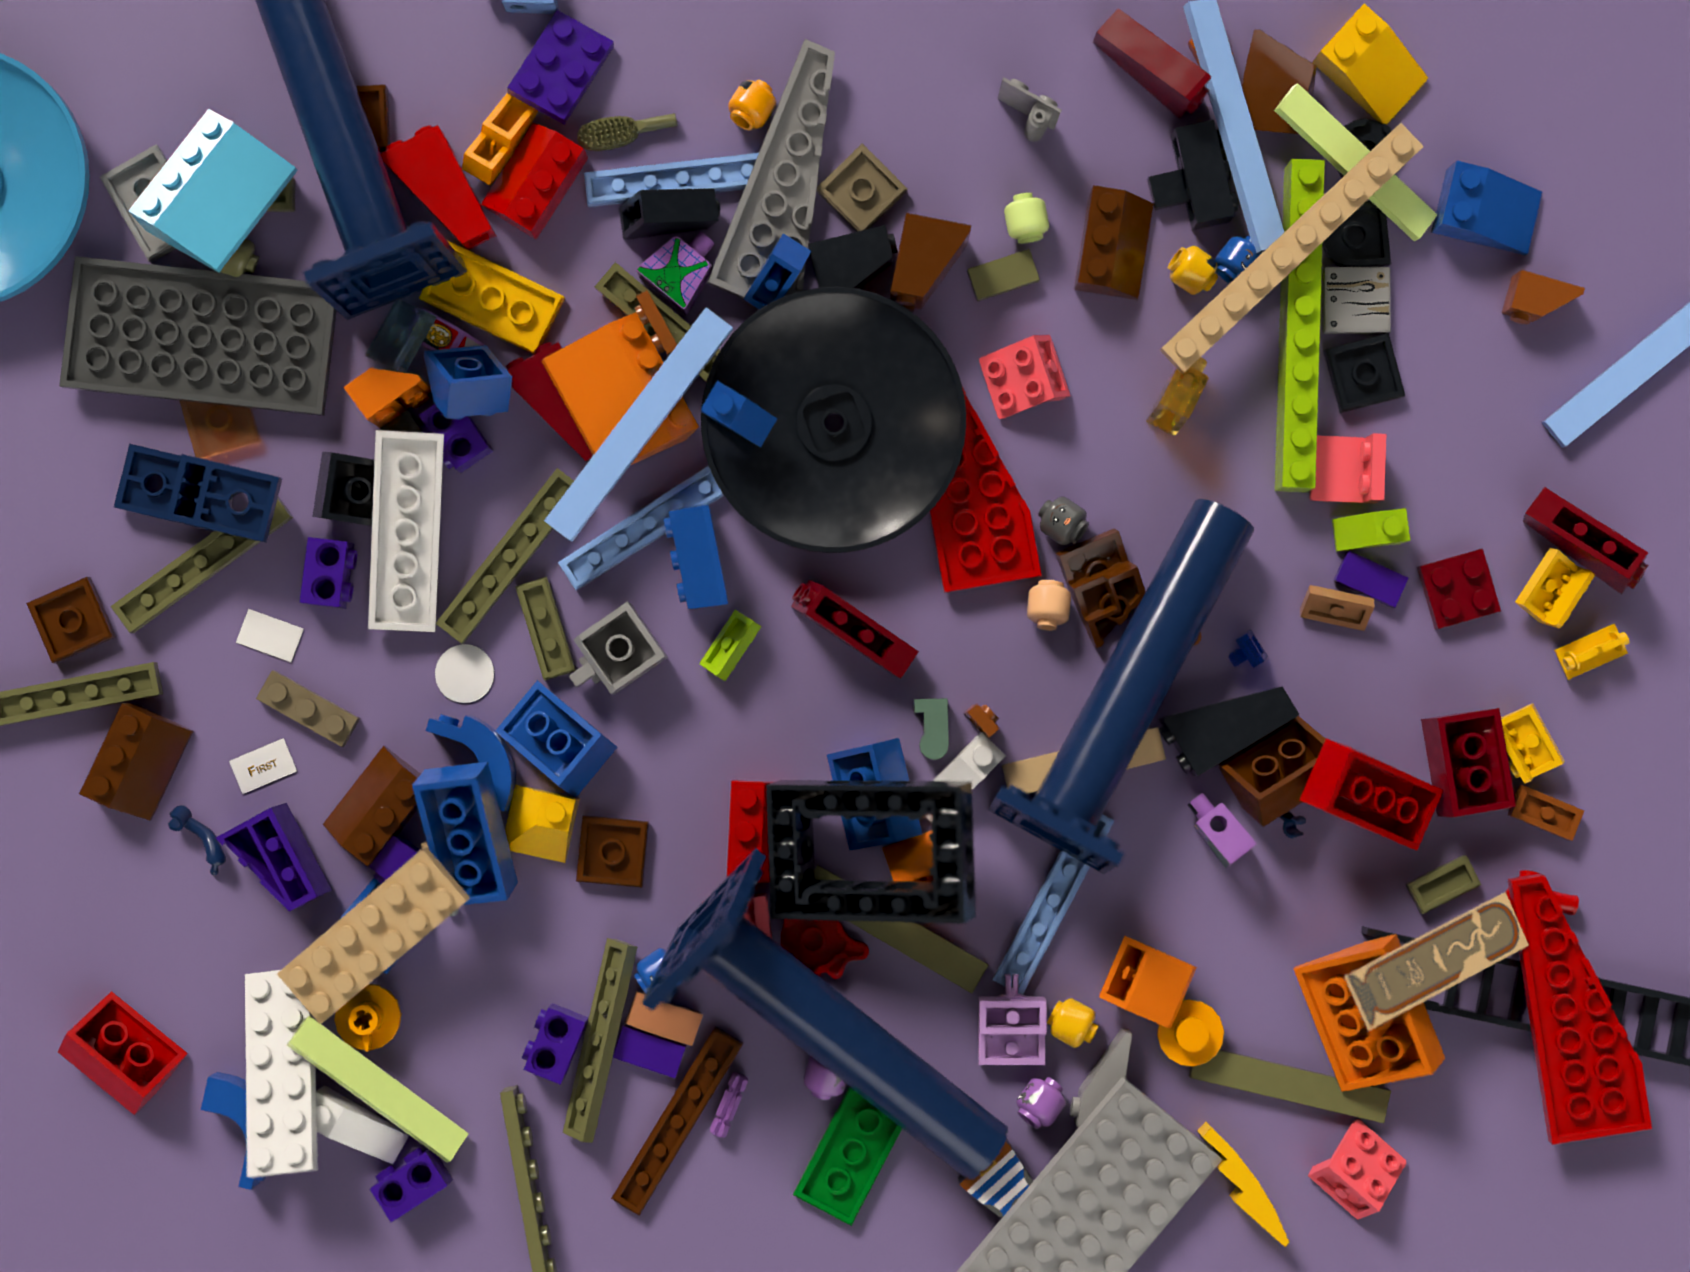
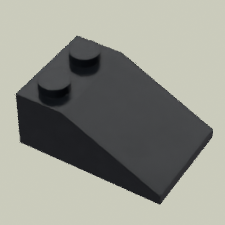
M322 452L312 517L372 526L375 459L334 452Z

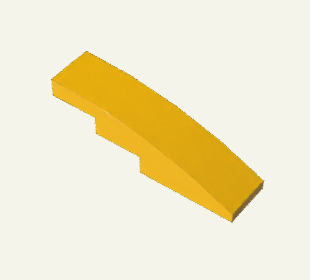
M1205 1122L1198 1129V1133L1221 1153L1220 1157L1223 1160L1218 1164L1217 1168L1237 1186L1229 1196L1278 1242L1286 1247L1289 1244V1240L1276 1210L1260 1183L1235 1150Z

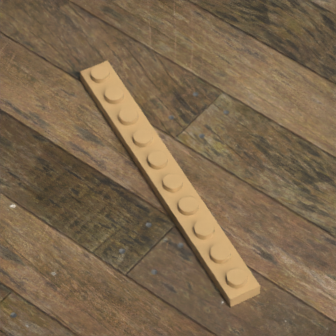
M1400 123L1169 340L1160 351L1183 374L1424 146Z

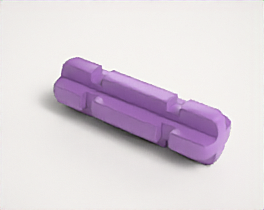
M733 1072L728 1082L729 1089L725 1090L716 1112L717 1118H714L710 1127V1132L715 1136L722 1138L727 1136L731 1125L729 1121L733 1120L742 1098L741 1091L744 1092L748 1083V1077L743 1074Z

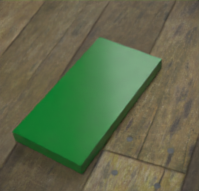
M848 1086L793 1195L852 1226L902 1128Z

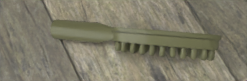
M667 114L637 121L627 116L601 118L583 125L577 133V140L579 145L588 151L616 149L634 142L639 133L678 126L676 114Z

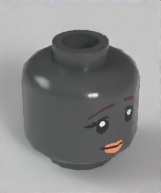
M1063 496L1055 499L1053 502L1051 500L1046 501L1038 514L1041 518V532L1061 545H1067L1071 542L1073 544L1077 543L1089 526V522L1086 521V511Z

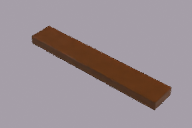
M717 1026L714 1027L614 1192L612 1200L640 1216L741 1049L743 1042Z

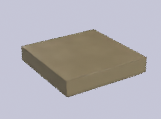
M862 143L817 187L816 192L858 232L870 229L908 192V188Z

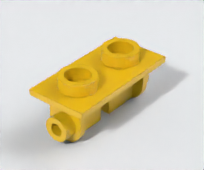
M1614 623L1559 647L1554 651L1567 680L1628 654L1625 645H1628L1630 641L1625 632H1618Z

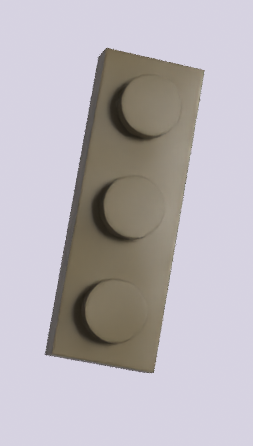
M276 670L271 671L256 697L262 703L341 747H345L360 720L358 716Z

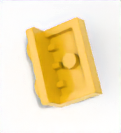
M1549 548L1515 603L1539 623L1560 629L1570 617L1571 612L1582 595L1587 591L1595 574L1591 570L1578 567L1560 550Z
M1533 703L1501 717L1506 750L1510 757V760H1508L1510 770L1516 778L1521 777L1524 784L1531 782L1533 777L1564 764V758Z

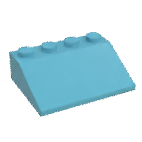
M208 109L129 209V212L145 231L219 273L298 170L234 122Z

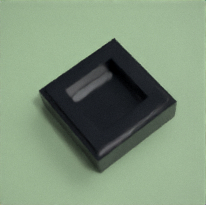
M1180 169L1148 177L1147 182L1155 211L1187 203L1188 200Z

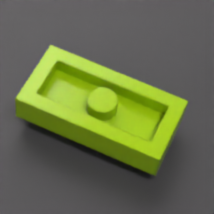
M735 609L699 664L723 681H726L762 626Z

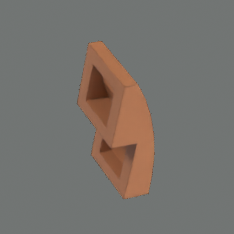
M636 991L625 1021L626 1024L690 1046L693 1045L703 1017L701 1012L669 1002L667 1004L661 1002L651 1011L642 1004L645 993Z

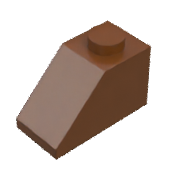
M1520 270L1511 277L1502 314L1511 316L1510 320L1513 322L1530 324V322L1542 318L1583 295L1585 288Z

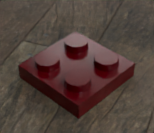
M1483 548L1417 567L1435 630L1501 612Z

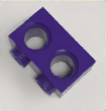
M436 404L419 414L424 422L420 426L423 433L444 434L443 463L448 469L454 467L462 473L493 452L470 416H465L462 419H452L451 425L447 429L441 430L437 427V420L443 414ZM464 440L469 441V453L463 457H458L455 453L456 445Z
M313 537L307 538L299 603L346 609L347 602L352 601L354 591L353 583L350 582L351 569L355 570L358 560V552L354 550L353 543ZM336 548L339 552V560L335 565L329 566L326 562V554L329 550ZM332 581L335 585V592L332 597L325 599L321 591L322 586L326 582Z
M553 1003L548 1007L547 1011L541 1009L534 1028L539 1029L535 1042L528 1041L522 1059L527 1061L523 1070L561 1085L565 1080L589 1017ZM554 1019H562L567 1023L568 1031L566 1034L558 1035L552 1030L551 1024ZM540 1051H551L555 1055V1064L552 1066L544 1065L539 1059Z
M418 1147L403 1157L405 1164L396 1170L391 1165L375 1176L377 1182L370 1188V1191L390 1223L446 1188L452 1182L453 1178L441 1159L429 1149L422 1151ZM417 1166H427L431 1171V1179L425 1180L420 1178L416 1171ZM396 1183L400 1185L403 1190V1197L396 1198L392 1196L388 1189L389 1184Z

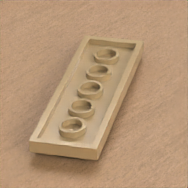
M425 847L279 971L277 975L318 1023L322 1024L462 906L470 897L430 850Z

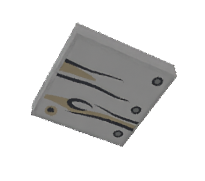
M1324 267L1322 269L1323 334H1387L1391 332L1390 267Z

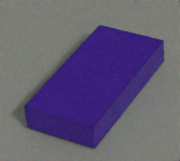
M1346 551L1333 581L1369 598H1374V600L1384 605L1396 608L1409 578L1358 554Z
M623 1025L613 1058L676 1078L686 1045Z

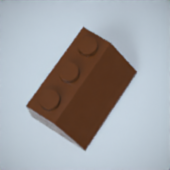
M1093 185L1088 197L1074 290L1133 300L1139 299L1154 203L1126 190Z
M122 703L79 794L110 809L151 821L192 736L193 730L135 703Z
M1297 716L1219 763L1218 767L1241 807L1264 827L1302 803L1299 799L1325 742V738L1302 718Z
M383 746L323 825L344 849L366 866H370L391 837L399 834L418 810L412 785L421 773L386 746Z

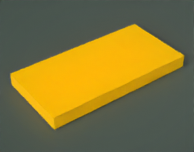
M447 240L463 259L467 272L456 278L454 276L449 281L436 286L430 285L425 287L419 299L535 355L534 350L544 343L565 301V297Z

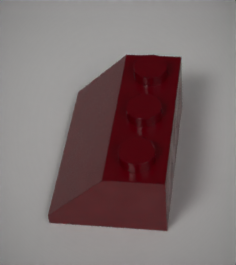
M1500 708L1421 719L1432 785L1444 790L1436 807L1437 817H1460L1516 807Z

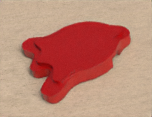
M784 919L780 938L781 947L819 977L822 973H827L832 979H840L848 962L861 961L869 955L868 945L851 938L845 932L839 920Z

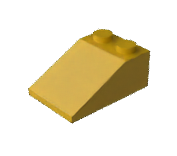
M1365 3L1323 47L1312 62L1377 122L1386 125L1429 79L1391 27Z

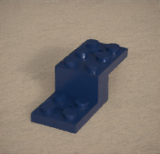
M129 444L114 508L267 543L283 478L185 454L180 456ZM153 475H160L163 479V487L158 492L152 493L148 488V481ZM244 493L248 497L249 503L245 510L238 512L233 508L232 501L237 494Z

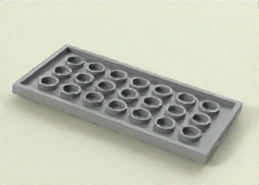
M1122 1076L957 1272H1127L1223 1159Z

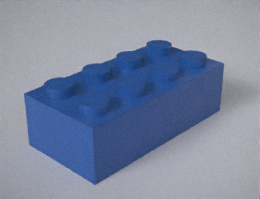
M488 762L424 769L412 787L428 848L470 897L463 905L508 900L518 884Z

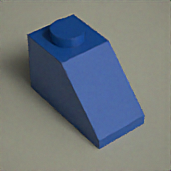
M783 233L743 300L760 310L769 303L784 297L801 272L811 250Z
M718 381L700 410L704 415L759 447L763 445L777 421L776 417Z

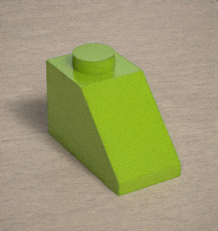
M1406 508L1332 519L1336 552L1397 545L1410 541Z

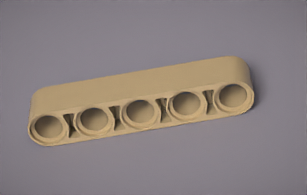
M1158 727L1147 730L1127 769L1166 759ZM1059 751L1002 765L1007 789L1010 785H1013L1027 794L1038 791Z

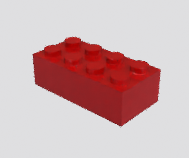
M1326 738L1299 800L1417 851L1444 790L1360 751Z

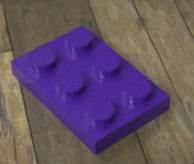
M557 10L507 87L508 94L565 125L614 48V41Z

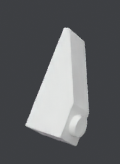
M980 732L932 781H972L973 789L1006 755L983 732ZM931 815L926 816V818L932 823Z
M325 1085L316 1091L317 1132L339 1143L394 1164L410 1135L396 1125Z

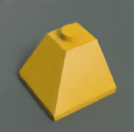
M515 784L505 828L510 851L566 863L580 798Z

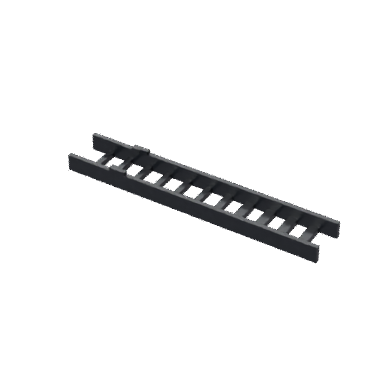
M1362 926L1361 930L1363 934L1379 938L1397 934ZM1397 934L1399 941L1402 943H1409L1416 939L1415 937ZM1506 957L1497 962L1517 967L1507 1018L1486 1014L1496 963L1483 970L1475 1011L1453 1007L1458 984L1446 989L1443 1004L1430 1000L1424 1001L1426 1010L1531 1032L1530 1023L1518 1021L1524 993V981L1521 962L1517 959ZM1598 977L1602 986L1612 988L1609 1000L1620 1024L1627 991L1644 995L1634 1046L1631 1045L1638 1055L1690 1066V1058L1682 1056L1690 1019V997ZM1660 999L1676 1002L1666 1053L1650 1049Z

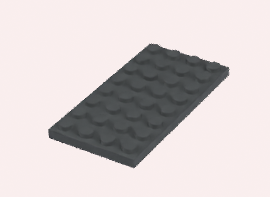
M75 256L59 386L67 389L324 416L337 310L309 287L306 281L245 274L234 277L216 271Z

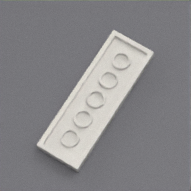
M376 430L368 629L436 631L444 434Z
M281 970L245 974L247 1177L250 1178L318 1170L315 1066L287 1046V1043L308 1016L313 1019L314 1017L277 975Z

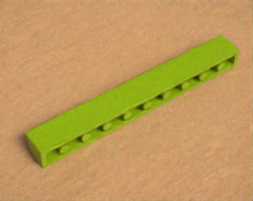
M1291 159L1284 168L1282 220L1284 232L1324 195L1325 160ZM1322 243L1281 281L1275 491L1309 492L1315 489Z

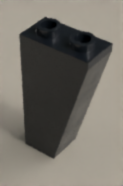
M1283 686L1163 716L1159 719L1162 724L1159 731L1168 745L1173 743L1179 752L1176 760L1186 774L1191 772L1192 776H1199L1300 714Z

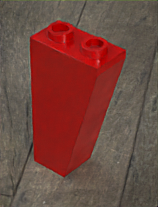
M439 125L422 127L415 132L414 137L404 142L402 140L395 141L385 148V152L381 153L382 160L387 167L467 250L497 236Z

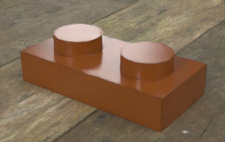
M648 290L636 296L640 305L635 307V310L644 325L651 323L656 333L651 336V339L659 354L666 351L669 357L677 343Z
M973 704L964 712L975 727L989 738L1000 729L995 724L999 718L986 704L981 707L978 704Z
M1519 785L1515 795L1516 807L1510 808L1508 816L1568 841H1573L1585 810L1524 785Z

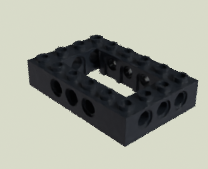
M779 780L766 785L771 919L965 924L976 917L972 781ZM931 815L932 833L929 834V841H932L933 867L930 868V875H933V882L815 879L813 819H819L824 816H843V819H852L857 816H876V820H883L890 816L908 817V820H918Z

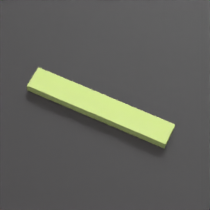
M1298 83L1291 87L1274 110L1344 176L1370 152ZM1395 174L1369 198L1413 241L1419 240L1438 215Z
M310 1016L303 1021L287 1043L288 1047L448 1163L453 1159L468 1136V1132Z

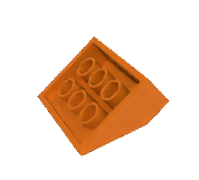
M637 312L606 324L542 360L544 367L593 456L664 363ZM683 396L632 464L686 441L699 428Z
M1397 934L1365 941L1293 968L1342 1092L1431 1075L1446 1059L1424 1002L1368 1031L1344 977L1401 947Z

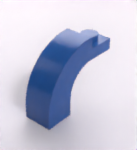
M440 714L439 719L429 718L425 731L459 741L473 751L479 763L488 762L499 808L501 811H508L516 784V769L513 756L505 740L495 732L493 727L470 715H465L462 726H458L459 719Z
M216 1072L207 1078L201 1110L225 1115L234 1120L242 1129L246 1140V1154L238 1187L252 1190L260 1181H264L266 1176L257 1178L247 1177L246 1080L234 1075Z

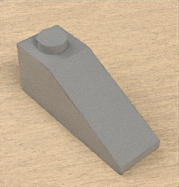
M1120 1029L1079 1087L1078 1097H1072L1070 1116L1074 1117L1077 1127L1081 1126L1122 1076L1126 1079L1132 1033L1129 1029Z

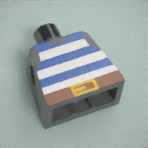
M1007 1138L998 1156L985 1171L981 1170L979 1176L971 1180H967L962 1175L958 1177L959 1185L1000 1218L1008 1212L1033 1182L1032 1177Z

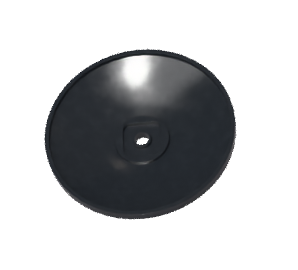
M821 287L799 291L777 299L755 312L733 332L721 348L708 375L702 398V406L718 381L777 418L776 423L761 447L709 418L702 412L701 434L704 452L712 475L733 508L762 533L789 546L812 552L847 553L865 550L888 542L911 529L935 507L946 492L959 465L966 434V405L960 377L953 360L943 343L919 317L900 304L878 294L854 288ZM831 414H838L844 420L842 429L837 432H831L825 427V419Z

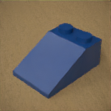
M1456 161L1445 172L1436 210L1438 215L1434 219L1431 233L1526 256L1529 252L1542 191L1490 168Z
M538 680L495 730L556 785L575 798L618 748Z

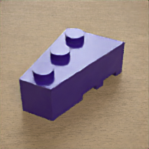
M287 803L270 807L216 837L222 845H226L239 858L238 861L244 867H249L261 879L260 883L289 912L332 891Z

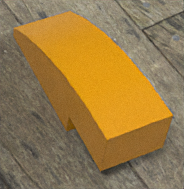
M507 92L482 123L481 133L465 151L462 170L491 185L523 139L538 110Z

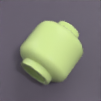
M1030 192L1021 193L1013 196V202L1004 208L1007 231L1011 238L1017 239L1020 244L1043 239V234L1049 229L1047 209L1043 199L1033 198Z

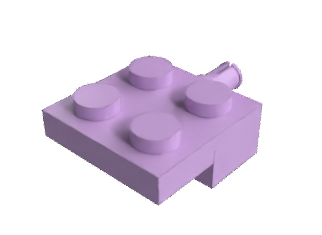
M1005 974V994L978 996V1064L1045 1065L1046 999L1044 996H1024L1018 994L1019 974H1012V987L1011 975Z

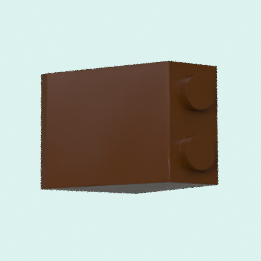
M906 213L890 299L911 312H914L915 309H922L966 248L972 225Z

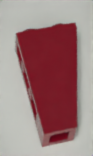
M1119 8L1096 32L1093 43L1179 119L1186 112L1192 115L1205 100L1204 97L1210 91L1206 86L1212 76Z
M547 342L534 350L535 355L525 360L523 357L509 362L505 367L512 376L511 387L588 463L593 455L542 363L543 358L563 348L560 343L552 344V342Z
M1546 487L1542 489L1525 512L1524 523L1583 567L1591 570L1595 576L1620 594L1627 587L1634 589L1649 566L1644 562L1649 552Z
M808 580L806 584L802 583L793 594L792 599L794 602L791 605L793 609L900 679L919 652L823 585Z

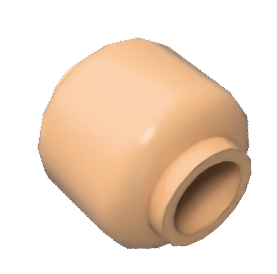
M1039 581L1038 585L1029 590L1027 617L1032 622L1037 623L1038 629L1046 631L1056 630L1058 625H1062L1069 620L1070 591L1064 588V584L1059 581Z

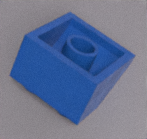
M486 345L424 351V360L433 401L446 419H462L465 416L474 415L492 416L495 413L508 412L512 376Z

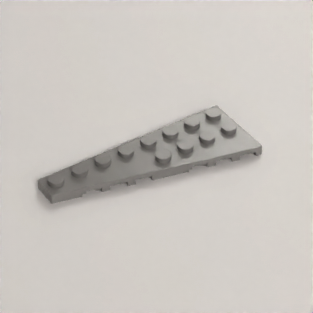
M807 39L803 41L707 284L744 299L783 233L808 249L824 126L826 124L828 96L835 58L834 51ZM806 262L785 296L803 290Z

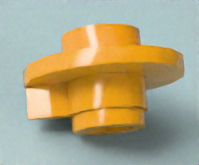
M368 984L335 1012L334 1021L337 1032L345 1043L356 1049L368 1052L383 1047L395 1037L400 1028L402 1013L399 1002L391 991L380 985Z
M1185 999L1182 1001L1171 1029L1158 1024L1157 1038L1160 1048L1169 1059L1180 1065L1194 1067L1207 1063L1216 1056L1223 1043L1224 1029L1221 1018L1212 1007L1199 1000Z

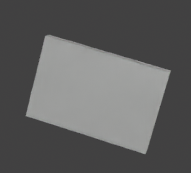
M158 145L150 147L100 176L145 257L151 263L176 248L145 231L131 215L129 209L167 162Z

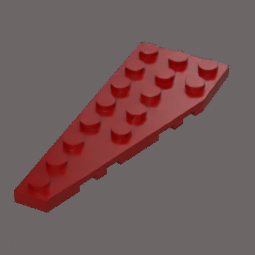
M965 391L966 434L961 459L946 492L929 512L944 593L1042 576L1030 510L1022 499L1014 480L1004 466L996 447L968 400Z
M1535 874L1508 879L1512 908L1529 945L1519 950L1548 1141L1554 1145L1652 1129L1642 1062L1637 1052L1632 1048L1623 1025L1619 1023L1611 1007L1612 1004L1593 967L1578 944L1579 940L1564 917L1563 910L1545 875Z

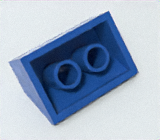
M705 503L669 510L670 518L663 520L667 538L674 537L676 550L670 551L673 570L681 571L683 582L676 584L680 603L687 602L688 609L728 604L709 504Z
M899 738L827 754L832 780L909 781ZM841 816L849 851L894 843L922 834L919 819L908 820V817L890 816L883 820H876V816H857L852 819H843V816Z

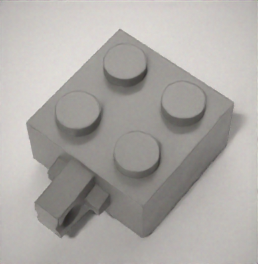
M627 601L573 639L584 654L579 659L583 666L569 675L576 687L581 686L590 679L595 684L602 681L610 694L615 695L667 659L668 656L633 605Z

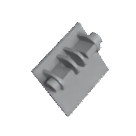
M1003 78L997 99L1029 116L1024 129L1025 137L1029 141L1035 142L1043 137L1048 127L1054 130L1062 111L1057 107L1058 104L1045 95L1038 97L1029 92L1028 86L1017 79L1010 81Z

